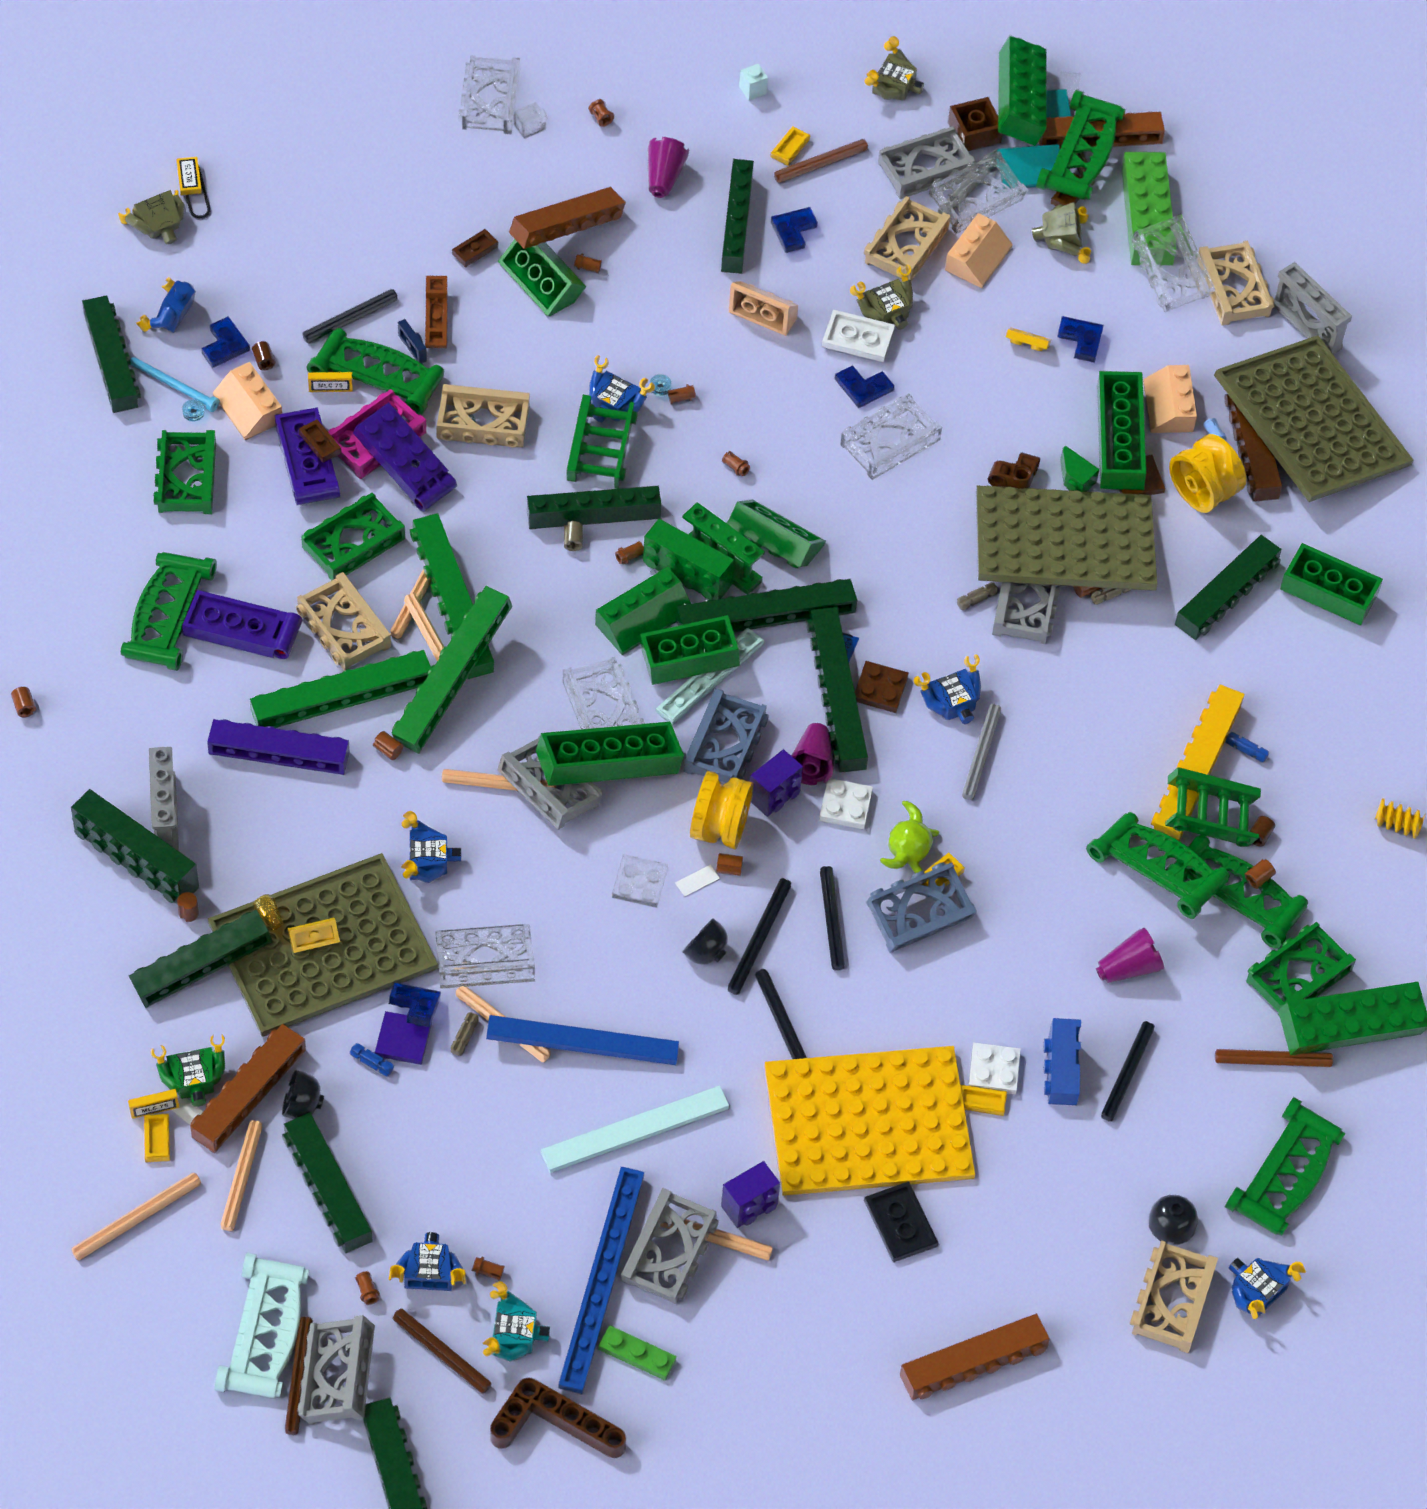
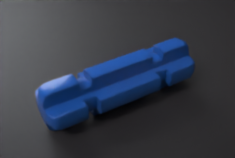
M1230 732L1227 736L1226 743L1230 746H1237L1236 749L1251 757L1256 756L1255 759L1260 762H1264L1267 759L1269 751L1263 747L1258 748L1259 745L1244 737L1239 738L1240 735L1235 732Z
M359 1043L352 1046L350 1051L352 1057L360 1058L362 1063L376 1071L379 1069V1073L388 1077L394 1069L392 1063L387 1060L384 1062V1058L369 1049L364 1050L365 1047Z

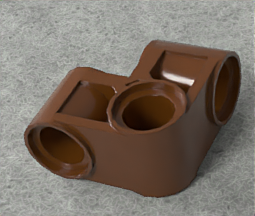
M1021 452L1016 463L995 461L987 480L991 486L1019 489L1030 488L1040 464V457Z

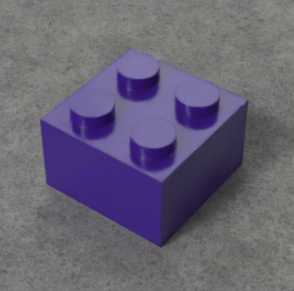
M784 749L750 775V782L754 783L751 803L767 817L773 812L776 813L781 810L785 802L799 795L803 766Z
M762 1161L723 1184L721 1207L736 1228L742 1225H750L759 1215L763 1213L768 1214L777 1207L780 1182L765 1161Z

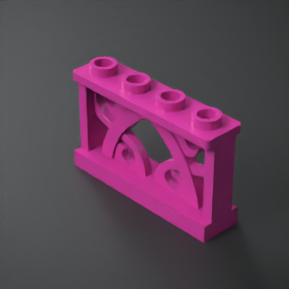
M392 389L380 394L369 405H364L359 412L347 417L339 426L328 431L341 447L342 453L337 456L355 472V475L360 480L378 468L380 464L364 448V445L353 432L358 424L388 402L398 411L401 417L403 415L410 421L407 424L419 437L427 433L426 419L421 414L418 415ZM349 437L350 439L348 441H344V443L346 445H355L352 447H343L339 443ZM357 451L359 458L356 459L350 453Z

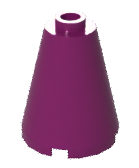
M662 137V140L656 141V138H653L649 141V191L654 197L663 198L669 195L688 159L689 149L686 150L684 148L685 144L679 140Z
M812 723L806 728L791 755L803 766L802 784L817 785V782L824 781L825 783L832 777L834 765L829 729L821 723Z
M1146 928L1137 930L1098 961L1099 967L1096 968V971L1101 981L1106 980L1107 983L1160 972V970L1164 969L1159 951H1156L1153 945L1155 943Z

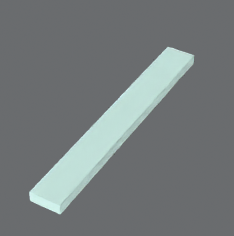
M717 1086L541 1149V1155L549 1173L728 1110L729 1104L721 1087Z

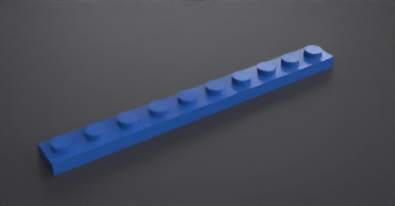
M622 1166L620 1168L559 1380V1389L583 1394L645 1173L643 1171Z

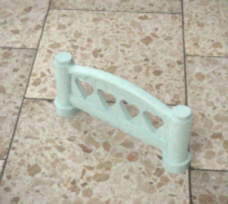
M246 1253L242 1277L249 1278L251 1281L230 1367L219 1365L214 1386L215 1391L225 1392L227 1389L274 1399L275 1397L280 1398L283 1382H278V1378L291 1356L297 1339L301 1317L300 1285L307 1284L309 1269H305L303 1266L257 1258V1254ZM279 1287H286L288 1289V1293L284 1295L286 1302L278 1304L266 1292ZM280 1309L283 1311V1315L279 1317L281 1324L274 1327L261 1314ZM269 1332H276L278 1335L274 1340L276 1346L273 1349H267L255 1337ZM265 1354H269L273 1358L269 1362L270 1370L268 1372H262L250 1360Z

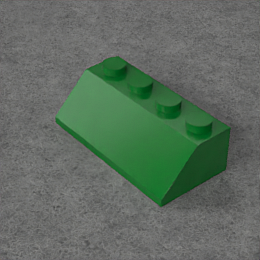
M514 239L498 260L500 265L547 316H552L573 304L587 287L546 242L524 249Z
M753 499L738 501L727 522L728 525L743 536L750 538V541L754 544L769 549L768 553L780 558L781 556L787 559V564L795 568L808 566L826 543V540Z
M666 567L596 609L595 625L623 655L641 644L640 634L666 629L676 623L677 606L691 602L681 581Z

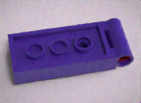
M389 402L355 427L353 434L420 511L424 512L457 487L455 478L448 473L449 470Z
M318 407L275 415V425L296 505L340 498L339 485L332 459L322 463L299 435V428L316 419L322 424Z
M197 590L182 626L183 635L270 658L275 656L279 659H287L303 619L300 615L293 612L288 613Z

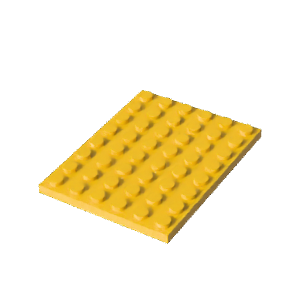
M954 1046L767 1061L764 1063L782 1196L897 1186L908 1181L910 1184H922L975 1178Z

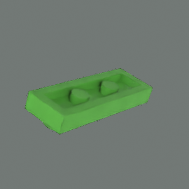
M610 1325L598 1345V1350L664 1381L667 1379L677 1357Z

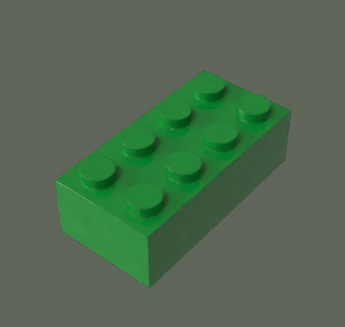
M658 519L644 536L643 562L648 567L658 571L668 567L686 588L695 590L708 600L721 599L732 586L734 559L661 519Z
M1302 543L1284 574L1280 590L1361 626L1379 594L1383 579Z
M728 615L640 634L642 653L652 685L740 666L739 648Z

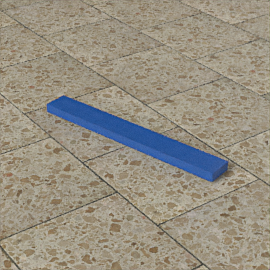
M489 1015L486 1036L488 1040L669 1065L677 1064L679 1041L494 1015Z

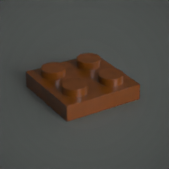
M865 661L855 690L857 703L896 713L909 672Z

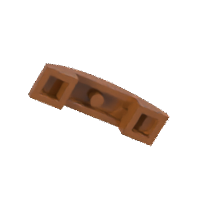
M426 276V348H447V276Z

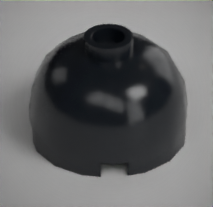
M712 918L682 952L687 958L697 964H709L713 960L719 962L727 953L724 950L728 942L726 930L718 921Z
M295 1070L289 1081L288 1086L290 1088L288 1094H285L282 1106V1115L290 1119H296L310 1112L313 1115L316 1108L321 1109L324 1095L320 1094L321 1087L318 1080L308 1073Z
M1180 1195L1161 1197L1154 1203L1149 1214V1228L1152 1234L1159 1241L1174 1242L1173 1245L1187 1242L1194 1235L1198 1224L1197 1211L1194 1205L1187 1198Z

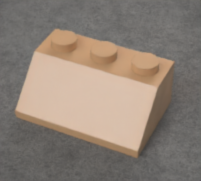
M978 213L948 252L945 271L982 288L1010 251L1013 244L996 221Z
M742 281L732 282L730 287L729 313L786 336L797 319V304Z
M250 362L231 370L213 392V396L219 398V405L244 440L276 426L275 415L282 414V406Z
M1167 365L1144 378L1143 384L1150 433L1193 432L1197 414L1189 365Z

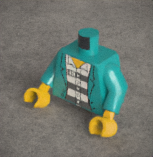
M504 1282L494 1283L493 1286L498 1291H491L490 1297L493 1299L501 1298V1301H498L493 1337H489L482 1342L488 1346L483 1350V1354L485 1356L492 1354L507 1361H514L526 1354L532 1353L534 1340L549 1341L550 1326L536 1325L537 1312L532 1310L529 1305L514 1294L507 1291V1286Z

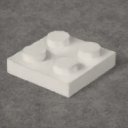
M830 778L827 781L819 821L864 829L873 786Z
M973 1042L968 1086L1006 1091L1007 1094L1016 1095L1021 1048Z

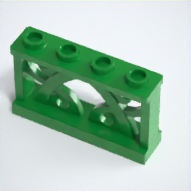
M162 430V437L157 439V451H161L160 456H156V469H159V474H155V487H158V492H154L153 496L154 505H158V512L189 511L212 514L216 457L215 430H206V433L167 432V430ZM172 444L183 445L186 450L182 451L180 447L175 446L177 451L170 452L169 447ZM195 456L196 460L202 458L203 461L197 463L193 460V457ZM188 460L192 467L204 471V473L192 476L185 484L173 474V471L181 463ZM165 479H167L169 484L165 485ZM195 481H199L202 483L200 486H196L194 484L193 488L191 487V485ZM168 491L174 492L172 498L178 496L180 492L183 493L179 499L166 498Z
M372 492L367 496H362L349 507H344L331 518H326L313 529L305 531L301 536L302 548L312 556L332 581L336 579V575L342 572L345 575L350 574L405 539V525L400 520L398 521ZM371 510L378 514L374 522L371 521ZM382 519L389 526L388 528L379 524ZM344 529H365L363 543L359 546L352 543L339 545ZM372 531L371 536L373 537L369 539L368 535ZM326 539V542L320 543L321 546H331V548L324 550L318 549L315 545L321 542L322 540ZM332 554L334 561L330 562L325 555Z
M1315 922L1311 926L1306 925L1295 938H1288L1277 951L1272 950L1269 952L1264 961L1254 963L1248 969L1246 982L1252 985L1278 1012L1287 1002L1316 998L1352 972L1356 959L1350 953L1347 954L1320 927V924ZM1310 940H1317L1323 949L1320 954L1316 953L1317 945L1315 944L1314 947L1310 948L1306 943ZM1327 951H1328L1337 961H1335V960H1333V959H1331V958L1325 956L1326 953H1327ZM1288 962H1313L1310 969L1313 981L1308 982L1301 978L1288 980ZM1318 964H1320L1319 969H1323L1324 973L1319 974L1316 972ZM1267 972L1272 973L1273 977L1267 980L1270 982L1279 981V984L1267 985L1262 980V976ZM1294 984H1299L1302 989L1299 991L1295 990ZM1281 990V993L1285 1001H1283L1274 991Z

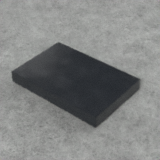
M909 1181L864 1197L865 1205L892 1262L938 1247V1241Z

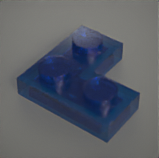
M811 207L771 217V224L785 253L804 249L805 241L801 232L817 228L818 223Z
M229 316L210 324V331L217 341L201 348L202 355L212 368L250 351L249 343Z
M1062 316L1057 337L1077 342L1074 354L1075 359L1095 363L1104 325Z
M853 365L836 373L834 378L857 408L893 392L895 387L883 371L864 379Z
M394 983L389 996V1004L410 1008L407 1014V1023L430 1027L440 1002L441 991Z

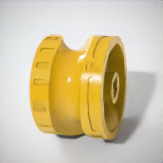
M1214 434L1205 435L1194 443L1192 449L1181 451L1169 463L1171 479L1178 493L1192 508L1202 513L1210 512L1219 503L1228 500L1240 492L1246 485V472L1238 454L1229 443Z
M707 771L696 800L690 827V838L716 843L718 838L722 837V842L725 846L737 849L747 821L754 783L738 778H730L727 783L722 785L717 773Z

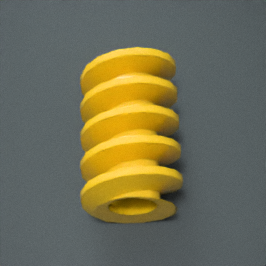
M1382 798L1375 819H1377L1378 827H1381L1386 822L1387 830L1395 825L1396 833L1403 828L1405 836L1412 831V836L1416 839L1420 833L1425 815L1420 817V810L1418 809L1412 814L1411 807H1408L1404 812L1402 804H1399L1395 809L1394 801H1390L1385 806V798Z

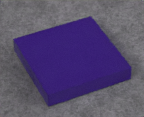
M385 1011L375 1054L382 1058L422 1065L432 1020Z

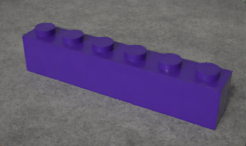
M213 719L207 741L208 753L210 755L340 775L345 774L350 753L349 740L341 737H327L317 733L307 734L296 730H281L271 726H255L251 723L242 724L226 719Z

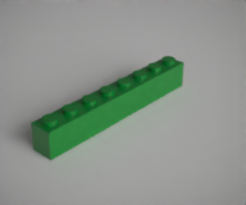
M436 513L413 519V529H410L412 541L417 542L418 547L416 549L419 560H423L425 566H423L427 579H431L432 584L430 588L432 595L438 598L439 603H437L439 614L440 616L444 615L446 620L444 622L445 630L448 635L451 634L452 636L454 630L462 624L464 614L472 608L473 604L440 516ZM489 646L481 655L467 677L468 679L494 672V659Z
M485 586L483 591L477 594L474 605L464 614L462 624L454 630L451 641L447 647L445 646L441 650L439 660L435 665L431 666L428 671V677L424 683L418 686L416 696L412 702L406 705L400 721H396L392 728L393 737L403 744L404 747L418 754L420 753L513 607L509 596L488 586Z
M424 650L412 651L396 658L391 657L378 663H369L357 669H348L332 676L327 675L320 679L302 682L289 688H280L268 694H259L250 698L251 713L256 726L278 728L418 688L428 677V671L431 666Z

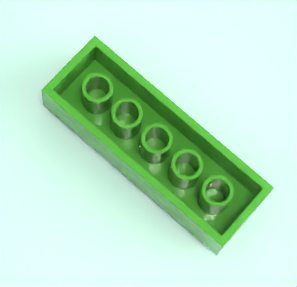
M1124 152L1121 171L1131 265H1173L1176 242L1166 152Z

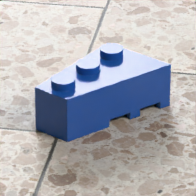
M1053 1018L1048 1039L1044 1038L1043 1052L1048 1053V1060H1044V1074H1048V1081H1044V1095H1048V1104L1077 1106L1080 1095L1079 1050H1081V1042H1079L1081 1019Z

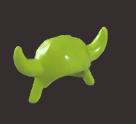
M902 801V805L909 813V820L898 822L890 832L888 847L895 858H881L880 862L891 869L902 868L908 863L916 874L923 871L919 863L929 853L933 837L938 836L939 831L930 829L923 824L922 813L916 805L909 801Z

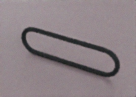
M199 167L200 181L207 206V212L204 215L194 214L192 211L189 195H186V199L190 214L195 218H205L210 213V205L204 185L202 172Z

